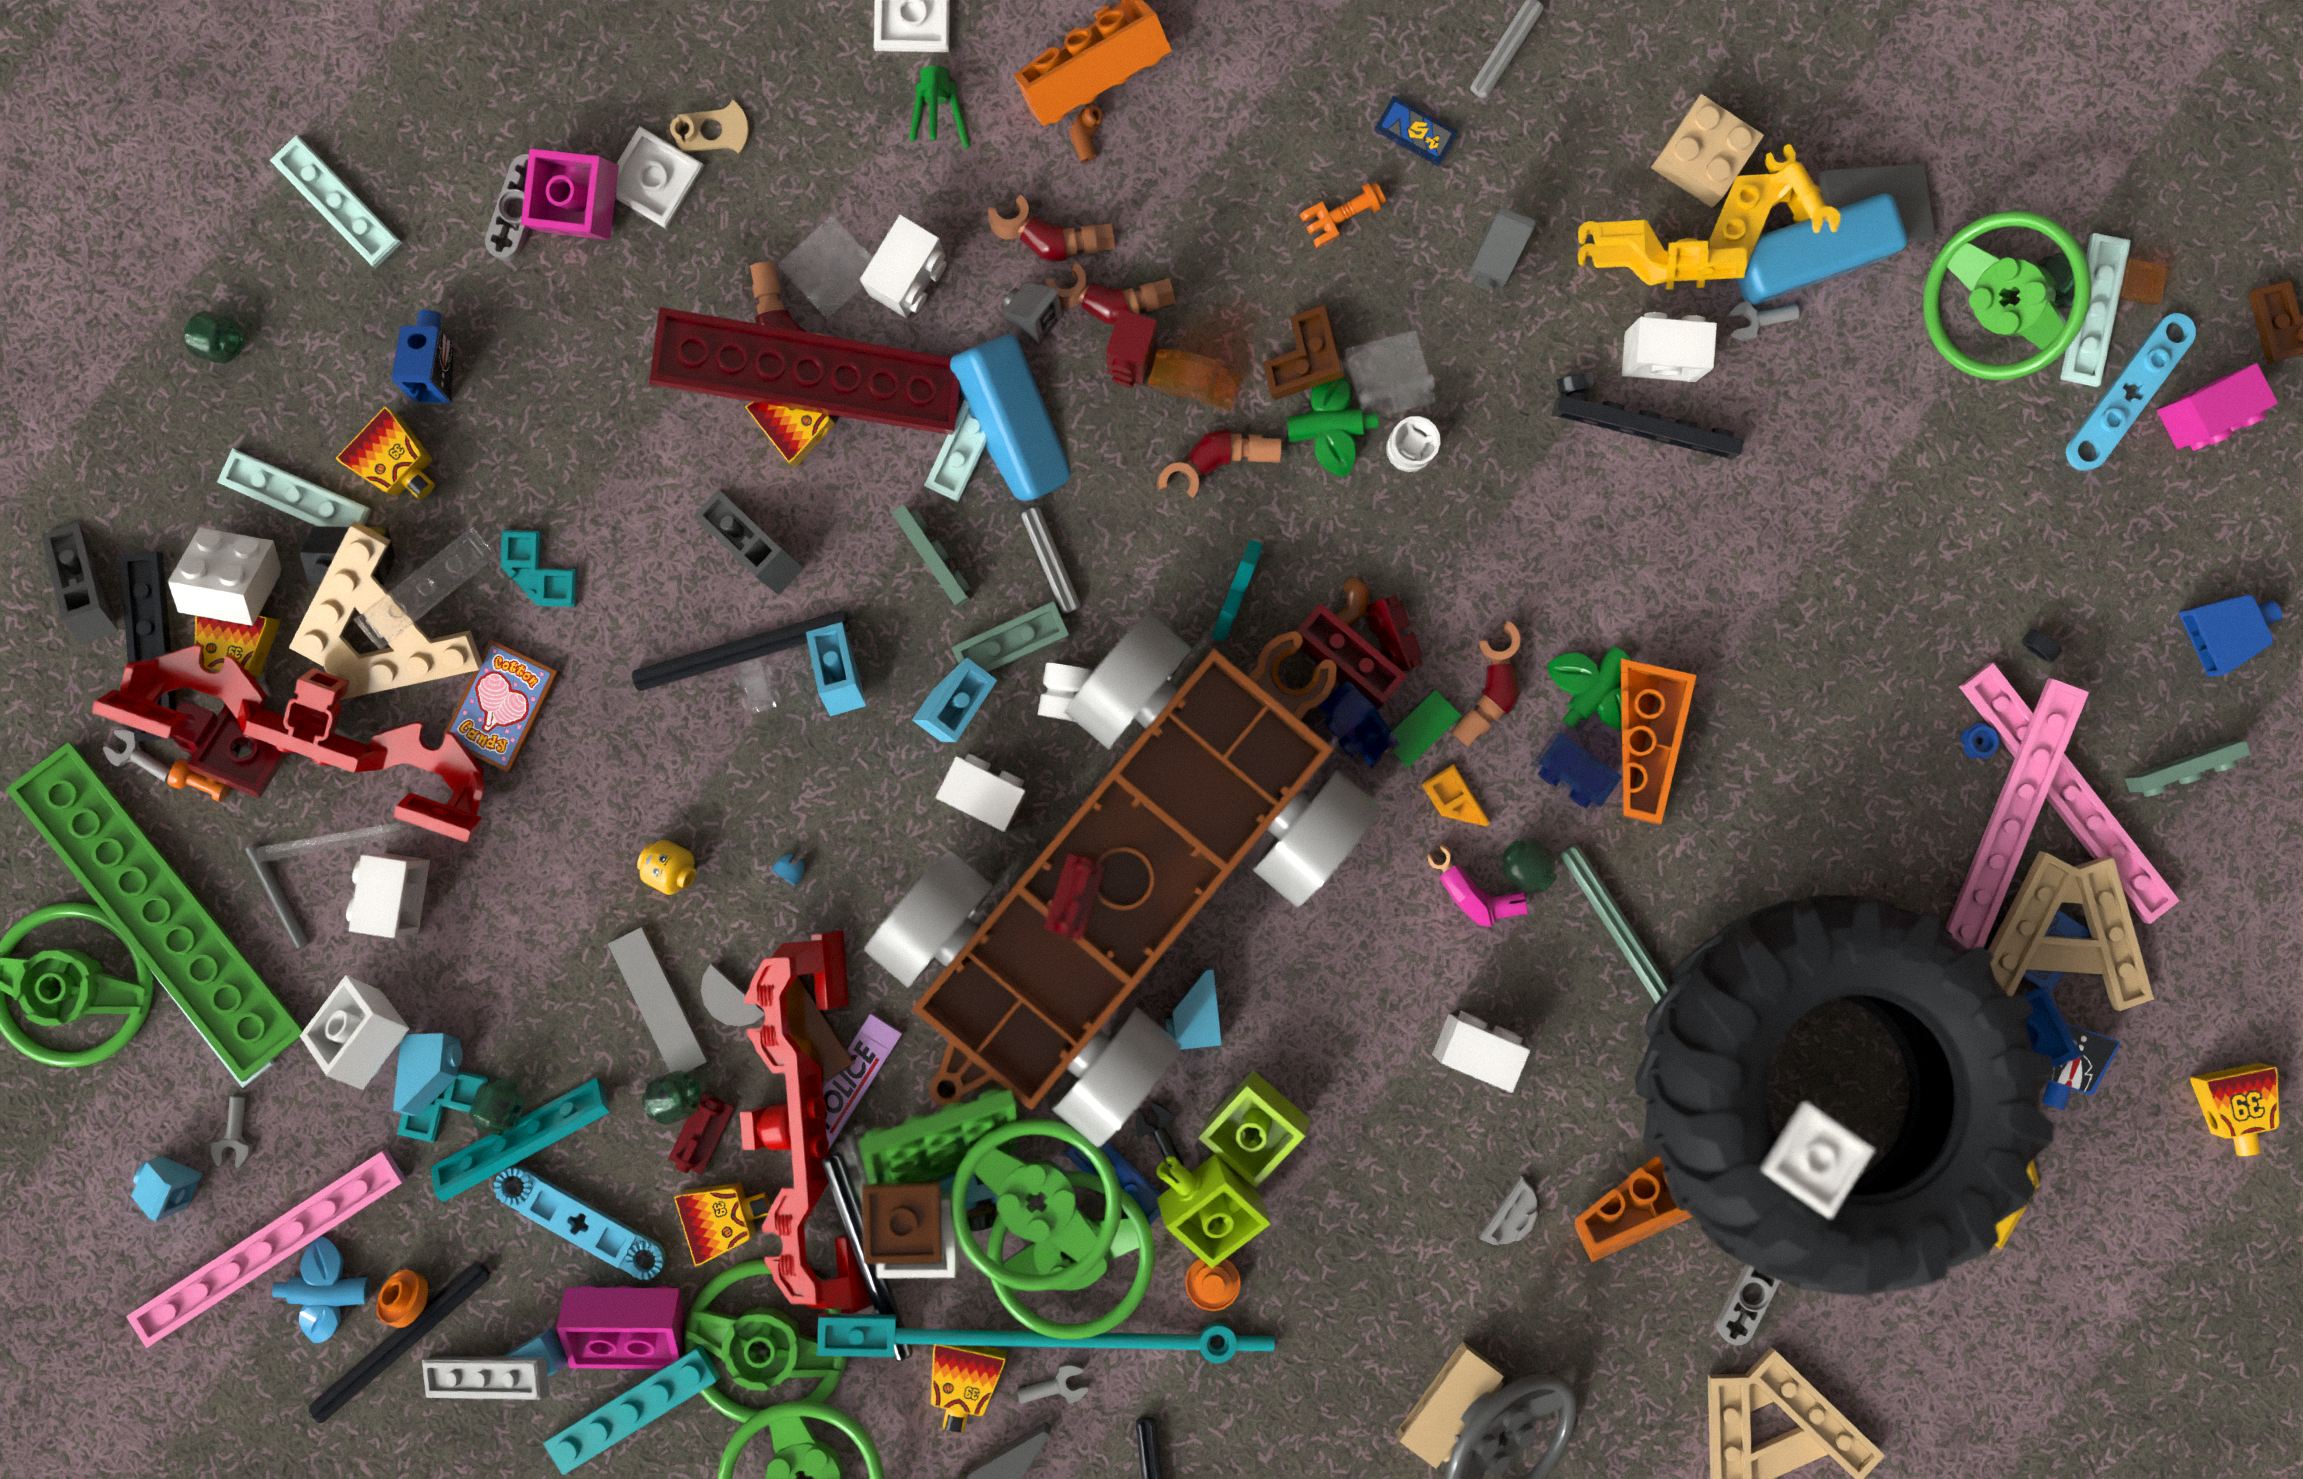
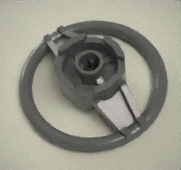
M1536 1373L1520 1378L1505 1388H1500V1391L1494 1396H1491L1488 1392L1482 1394L1468 1407L1460 1419L1465 1423L1461 1435H1455L1456 1445L1448 1462L1445 1479H1482L1486 1470H1490L1494 1475L1502 1474L1519 1450L1529 1446L1536 1438L1537 1430L1532 1426V1422L1561 1408L1560 1422L1550 1446L1538 1464L1523 1478L1545 1479L1565 1451L1574 1429L1577 1403L1575 1393L1570 1384L1556 1374Z

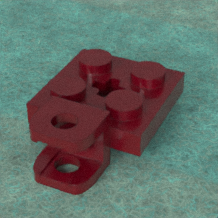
M180 704L176 711L188 716L185 727L173 735V740L181 750L192 754L187 763L189 769L260 799L288 753L276 749L273 744L244 735L237 718L226 704L218 716H216L215 712L195 704ZM246 743H250L252 753L248 756L238 757L234 748L236 746L244 747Z

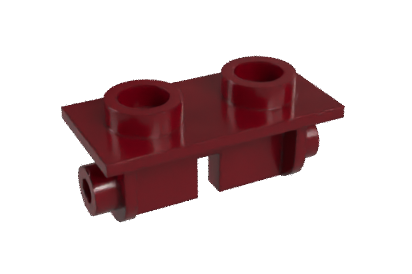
M1396 595L1368 605V624L1370 629L1377 634L1382 647L1381 654L1403 672L1422 665L1420 657H1423L1414 632L1404 636L1400 632V629L1411 625L1403 602L1398 601Z
M1071 854L1067 855L1043 929L1081 941L1105 869L1104 865L1086 858H1080Z
M700 1091L668 1158L676 1163L675 1168L684 1173H689L692 1170L700 1175L703 1174L735 1106Z

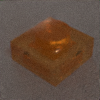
M2135 259L2128 260L2125 266L2119 299L2153 306L2161 303L2168 266Z

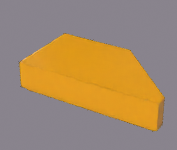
M1454 764L1421 784L1441 816L1482 826L1490 824V821Z

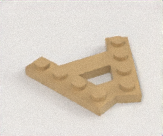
M356 521L350 526L289 648L322 665L326 673L349 680L346 695L340 700L479 670L483 663L470 630L429 639L376 580L373 574L391 540ZM355 609L360 612L391 648L364 654H358L342 635Z
M2039 851L1988 949V952L1995 956L1991 962L1995 978L2009 996L2014 995L2026 970L2029 969L2102 974L2111 1008L2117 1011L2154 1000L2114 857L2103 856L2073 867L2046 852ZM2062 902L2082 904L2091 938L2045 935Z
M1772 1347L1745 1374L1708 1375L1710 1479H1774L1828 1454L1854 1479H1864L1885 1457L1873 1443ZM1775 1402L1799 1425L1795 1429L1751 1448L1750 1412Z

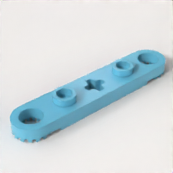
M2174 313L2162 318L2155 325L2069 441L2066 448V456L2074 468L2088 471L2101 466L2193 343L2196 336V328L2188 316ZM2170 323L2178 324L2182 328L2183 338L2180 343H2174L2167 337L2166 329ZM2135 384L2137 386L2135 393L2139 398L2126 400L2124 397L2127 392L2123 389V386L2128 387ZM2083 441L2090 442L2095 447L2096 455L2091 462L2084 461L2078 454L2079 445Z
M511 1166L503 1170L496 1177L494 1192L497 1199L501 1200V1203L514 1208L520 1214L616 1268L628 1272L634 1278L647 1280L656 1276L663 1269L666 1262V1254L658 1242L525 1167ZM509 1176H518L524 1182L521 1195L514 1196L506 1190L505 1182ZM582 1213L586 1216L585 1223L589 1228H582L577 1232L573 1229L575 1222L571 1220V1217L576 1218ZM645 1249L653 1252L656 1260L653 1268L643 1269L637 1264L636 1254L639 1250Z

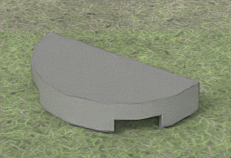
M713 963L709 965L702 978L701 995L704 1006L712 1017L726 1025L740 1027L755 1023L765 1016L764 1010L758 1004H745L744 997L746 993Z
M1522 1176L1519 1177L1479 1235V1239L1492 1245L1508 1244L1513 1241L1522 1240L1532 1230L1538 1217L1537 1199L1533 1187Z

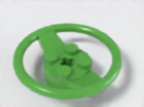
M2004 211L1982 217L1956 233L1945 244L1931 266L1923 295L1924 318L1929 336L1935 347L1948 362L1961 371L1975 377L1989 380H2009L2041 370L2067 350L2084 324L2090 306L2092 290L2089 264L2081 246L2073 235L2062 225L2046 216L2028 211ZM2009 226L2031 228L2053 239L2065 252L2074 275L2075 296L2067 322L2057 308V304H2055L2056 291L2054 285L2057 286L2056 280L2046 268L2027 260L2001 259L1970 241L1987 231ZM1947 268L1972 291L1969 297V304L1974 309L1975 316L1983 327L1996 334L2006 336L2022 335L2042 351L2021 362L1993 365L1974 360L1958 350L1948 338L1939 313L1940 287ZM2020 290V293L2017 295L2020 298L2017 305L2010 304L2009 298L2011 293Z
M65 902L45 906L18 921L0 941V1031L20 1052L44 1064L58 1067H81L100 1062L125 1047L143 1025L152 1002L153 973L100 907L78 902ZM66 917L84 918L105 926L124 943L134 962L137 982L102 973V966L97 960L91 959L87 954L75 949L45 950L34 955L31 959L11 957V954L18 943L30 931L45 922ZM55 981H60L62 986L61 993L58 988L54 987ZM4 992L13 996L15 1001L19 1000L22 1009L28 1014L25 1016L28 1020L42 1026L68 1024L88 1018L92 1014H130L123 1027L105 1043L85 1051L60 1052L37 1044L20 1030L9 1012Z
M1048 1119L1018 1120L998 1127L981 1138L961 1162L953 1181L950 1197L953 1229L961 1248L970 1261L980 1271L995 1281L1009 1287L1030 1291L1049 1290L1065 1286L1091 1271L1102 1260L1112 1245L1118 1231L1122 1210V1197L1118 1177L1113 1165L1101 1147L1093 1145L1072 1126ZM1042 1134L1058 1137L1079 1148L1095 1165L1105 1189L1106 1213L1099 1236L1075 1205L1072 1179L1061 1166L1046 1159L1044 1161L1034 1159L1025 1162L997 1146L1015 1137ZM973 1173L999 1197L997 1210L1000 1213L1001 1220L1012 1233L1035 1243H1041L1048 1239L1077 1262L1057 1272L1029 1275L1011 1271L989 1258L974 1239L966 1215V1195ZM1030 1192L1034 1195L1042 1192L1046 1195L1043 1199V1202L1046 1204L1043 1207L1038 1205L1032 1207L1029 1205L1030 1199L1026 1196Z
M1065 1171L1072 1179L1073 1186L1093 1189L1105 1195L1104 1185L1099 1175L1081 1171ZM1120 1187L1122 1209L1127 1216H1121L1117 1234L1108 1252L1087 1274L1065 1286L1054 1288L1056 1290L1065 1289L1069 1291L1084 1289L1096 1282L1105 1273L1109 1260L1139 1248L1140 1259L1137 1276L1123 1301L1112 1311L1095 1320L1078 1324L1058 1323L1042 1318L1025 1307L1014 1294V1292L1022 1289L1006 1286L991 1278L993 1287L1002 1304L1018 1321L1035 1332L1053 1338L1082 1339L1099 1335L1114 1328L1136 1309L1151 1282L1155 1262V1247L1151 1228L1145 1214L1137 1202L1124 1189ZM1030 1192L1026 1197L1031 1200L1037 1195ZM1081 1212L1099 1236L1105 1218L1095 1219L1091 1215ZM998 1213L990 1232L987 1256L997 1264L1022 1274L1042 1275L1060 1271L1077 1262L1071 1259L1069 1255L1065 1256L1062 1253L1063 1251L1048 1239L1041 1243L1032 1242L1003 1260V1243L1008 1228L1001 1220L1000 1213Z
M765 1259L740 1263L723 1271L711 1280L700 1292L689 1312L684 1331V1354L702 1345L703 1348L721 1358L723 1362L725 1361L727 1370L733 1376L732 1379L735 1383L749 1390L765 1391L772 1386L780 1384L788 1377H824L818 1387L801 1400L823 1403L838 1385L848 1356H817L818 1339L800 1334L798 1322L775 1308L759 1307L748 1309L741 1317L707 1310L718 1294L732 1283L749 1276L772 1274L765 1264ZM826 1309L827 1313L841 1314L840 1309ZM759 1341L767 1343L771 1352L767 1351L765 1356H761L758 1354L759 1348L753 1346V1343L758 1344ZM714 1384L700 1391L701 1395L715 1409L743 1423L762 1411L742 1406L730 1400Z
M790 1401L760 1411L737 1430L723 1453L717 1479H733L734 1468L742 1449L759 1430L767 1425H770L775 1455L767 1467L765 1479H797L800 1471H804L806 1476H813L814 1479H844L843 1463L838 1452L834 1448L832 1449L826 1442L820 1441L815 1437L804 1417L818 1418L843 1430L860 1449L866 1461L869 1479H885L883 1464L874 1442L864 1428L852 1417L824 1403Z

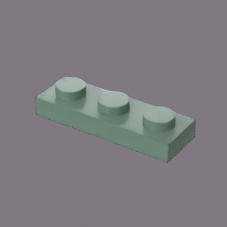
M903 504L891 513L953 604L959 608L970 599L965 592L971 589L959 570L952 574L944 561L950 557L938 539L932 543L923 532L929 526L918 510L915 508L910 512Z
M1053 601L951 648L958 664L965 658H969L989 673L1069 637V634Z
M2246 740L2228 741L2126 777L2125 781L2129 792H2143L2145 797L2167 791L2166 784L2177 780L2180 784L2200 780L2203 778L2202 772L2214 768L2215 772L2234 768L2239 765L2237 759L2251 755Z

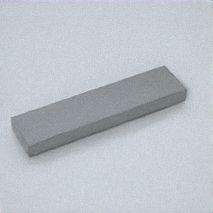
M640 927L608 943L673 1079L708 1062L709 1059L645 928Z
M436 1356L422 1360L426 1398L541 1400L550 1396L546 1357Z

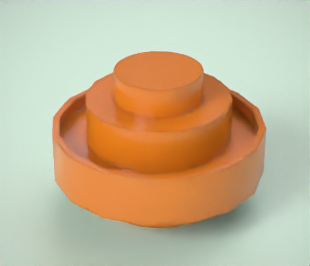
M1198 1257L1188 1267L1185 1277L1187 1294L1192 1302L1201 1309L1209 1311L1222 1310L1231 1305L1239 1294L1241 1285L1239 1271L1234 1262L1228 1257L1213 1268Z
M405 1269L396 1272L385 1282L376 1304L377 1315L380 1321L400 1328L412 1323L422 1313L426 1306L428 1284L424 1276Z

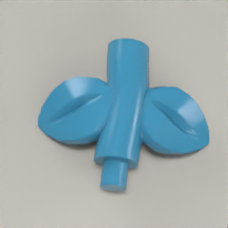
M320 1236L311 1242L303 1254L300 1270L302 1277L291 1276L288 1282H274L272 1288V1296L274 1298H286L288 1304L303 1305L299 1312V1324L302 1331L313 1343L324 1342L337 1332L341 1324L339 1306L367 1304L370 1298L369 1277L340 1279L344 1266L343 1256L337 1246L325 1236Z

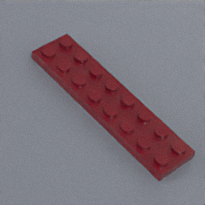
M659 307L649 385L952 435L955 430L960 382L955 373L951 371L950 362L952 358L664 307Z

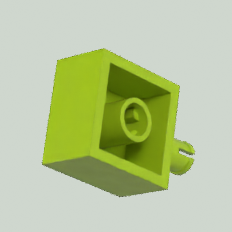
M1252 1070L1205 1120L1198 1139L1256 1188L1306 1136L1310 1118L1258 1073Z
M1216 1153L1191 1173L1173 1156L1166 1158V1161L1172 1168L1164 1161L1159 1164L1157 1168L1158 1177L1171 1186L1170 1189L1157 1198L1165 1227L1211 1268L1215 1267L1271 1224L1261 1195Z

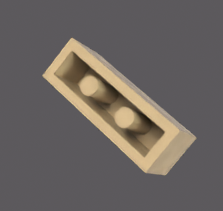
M1462 1341L1396 1431L1399 1442L1436 1469L1442 1461L1448 1462L1456 1445L1455 1435H1461L1465 1423L1460 1420L1462 1415L1482 1394L1488 1392L1491 1396H1494L1502 1388L1503 1382L1501 1380L1504 1375L1499 1367Z

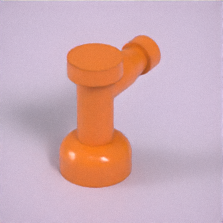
M180 758L175 762L168 775V785L177 789H183L190 785L211 794L212 799L218 802H222L226 798L230 786L191 771L187 765L189 760Z

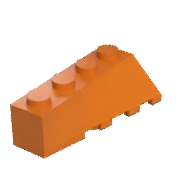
M1122 0L1121 3L1112 9L1107 5L1103 6L1094 13L1096 17L1095 22L1087 28L1081 29L1076 27L1066 35L1065 45L1059 49L1056 47L1048 48L1013 75L1028 107L1042 126L1060 121L1067 112L1081 104L1092 102L1097 98L1098 94L1108 88L1123 84L1129 79L1130 75L1144 67L1157 64L1164 55L1172 51L1156 13L1143 0Z
M1621 659L1623 817L1658 825L1662 824L1697 675Z
M1654 1157L1644 1166L1639 1167L1618 1187L1612 1189L1575 1219L1576 1231L1591 1262L1597 1261L1693 1217L1687 1210H1679L1671 1198L1663 1173L1664 1166L1660 1157Z

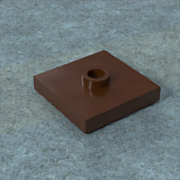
M941 1181L863 1183L861 1185L863 1264L935 1263L943 1261Z

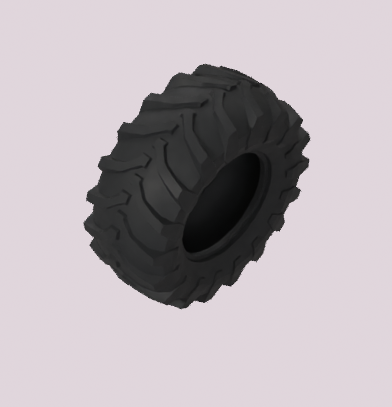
M1851 895L1808 896L1801 900H1786L1758 909L1728 923L1715 936L1691 952L1679 964L1671 976L1674 983L1656 1003L1647 1017L1644 1032L1651 1040L1635 1075L1636 1094L1647 1099L1643 1136L1645 1147L1649 1156L1660 1157L1664 1166L1663 1173L1671 1198L1679 1210H1687L1690 1215L1702 1223L1701 1230L1716 1246L1740 1262L1755 1268V1271L1772 1279L1787 1281L1790 1285L1798 1288L1841 1295L1865 1296L1930 1285L1947 1277L1948 1268L1987 1254L2000 1241L1996 1225L2029 1205L2032 1201L2037 1186L2027 1170L2033 1158L2053 1142L2055 1123L2040 1113L2041 1089L2055 1073L2051 1058L2033 1051L2026 1031V1022L2034 1009L2025 995L2009 996L1996 980L1991 967L1994 955L1982 946L1967 949L1962 943L1953 938V934L1940 923L1941 919L1925 911L1918 915L1910 910L1895 908L1894 903L1878 898ZM1839 997L1867 1010L1892 1035L1903 1056L1907 1069L1909 1104L1902 1131L1892 1149L1875 1167L1857 1177L1833 1217L1829 1218L1773 1180L1761 1168L1778 1141L1770 1119L1767 1099L1768 1076L1775 1051L1786 1032L1802 1015L1823 1002Z

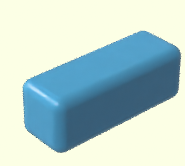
M1881 193L1838 208L1841 222L1837 232H1832L1829 222L1824 221L1821 231L1815 233L1812 229V220L1809 218L1760 235L1746 268L1744 278H1736L1744 301L1750 302L1751 305H1757L1889 259L1903 250L1908 243V236L1894 197L1888 193Z
M1005 334L954 355L950 362V368L960 382L959 390L961 395L969 405L968 411L971 418L977 419L980 424L979 433L981 434L984 431L987 439L985 446L1013 495L1019 500L1029 501L1054 491L1066 483L1071 475L1067 458L1017 337L1012 334Z

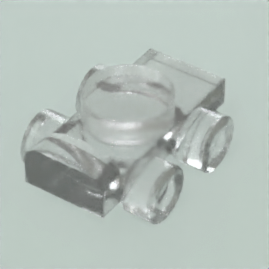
M760 658L739 664L740 673L735 674L734 679L738 689L744 687L747 693L741 696L744 709L752 708L753 714L756 715L776 708L774 701L781 699L777 684L769 687L767 679L775 677L771 664L762 665Z

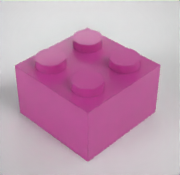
M529 148L521 225L540 232L610 240L619 165L600 156Z
M2255 363L2222 376L2158 409L2157 412L2177 450L2190 445L2194 451L2233 435L2232 431L2241 427H2248L2265 419L2267 416L2264 411L2277 405L2278 402L2258 364Z

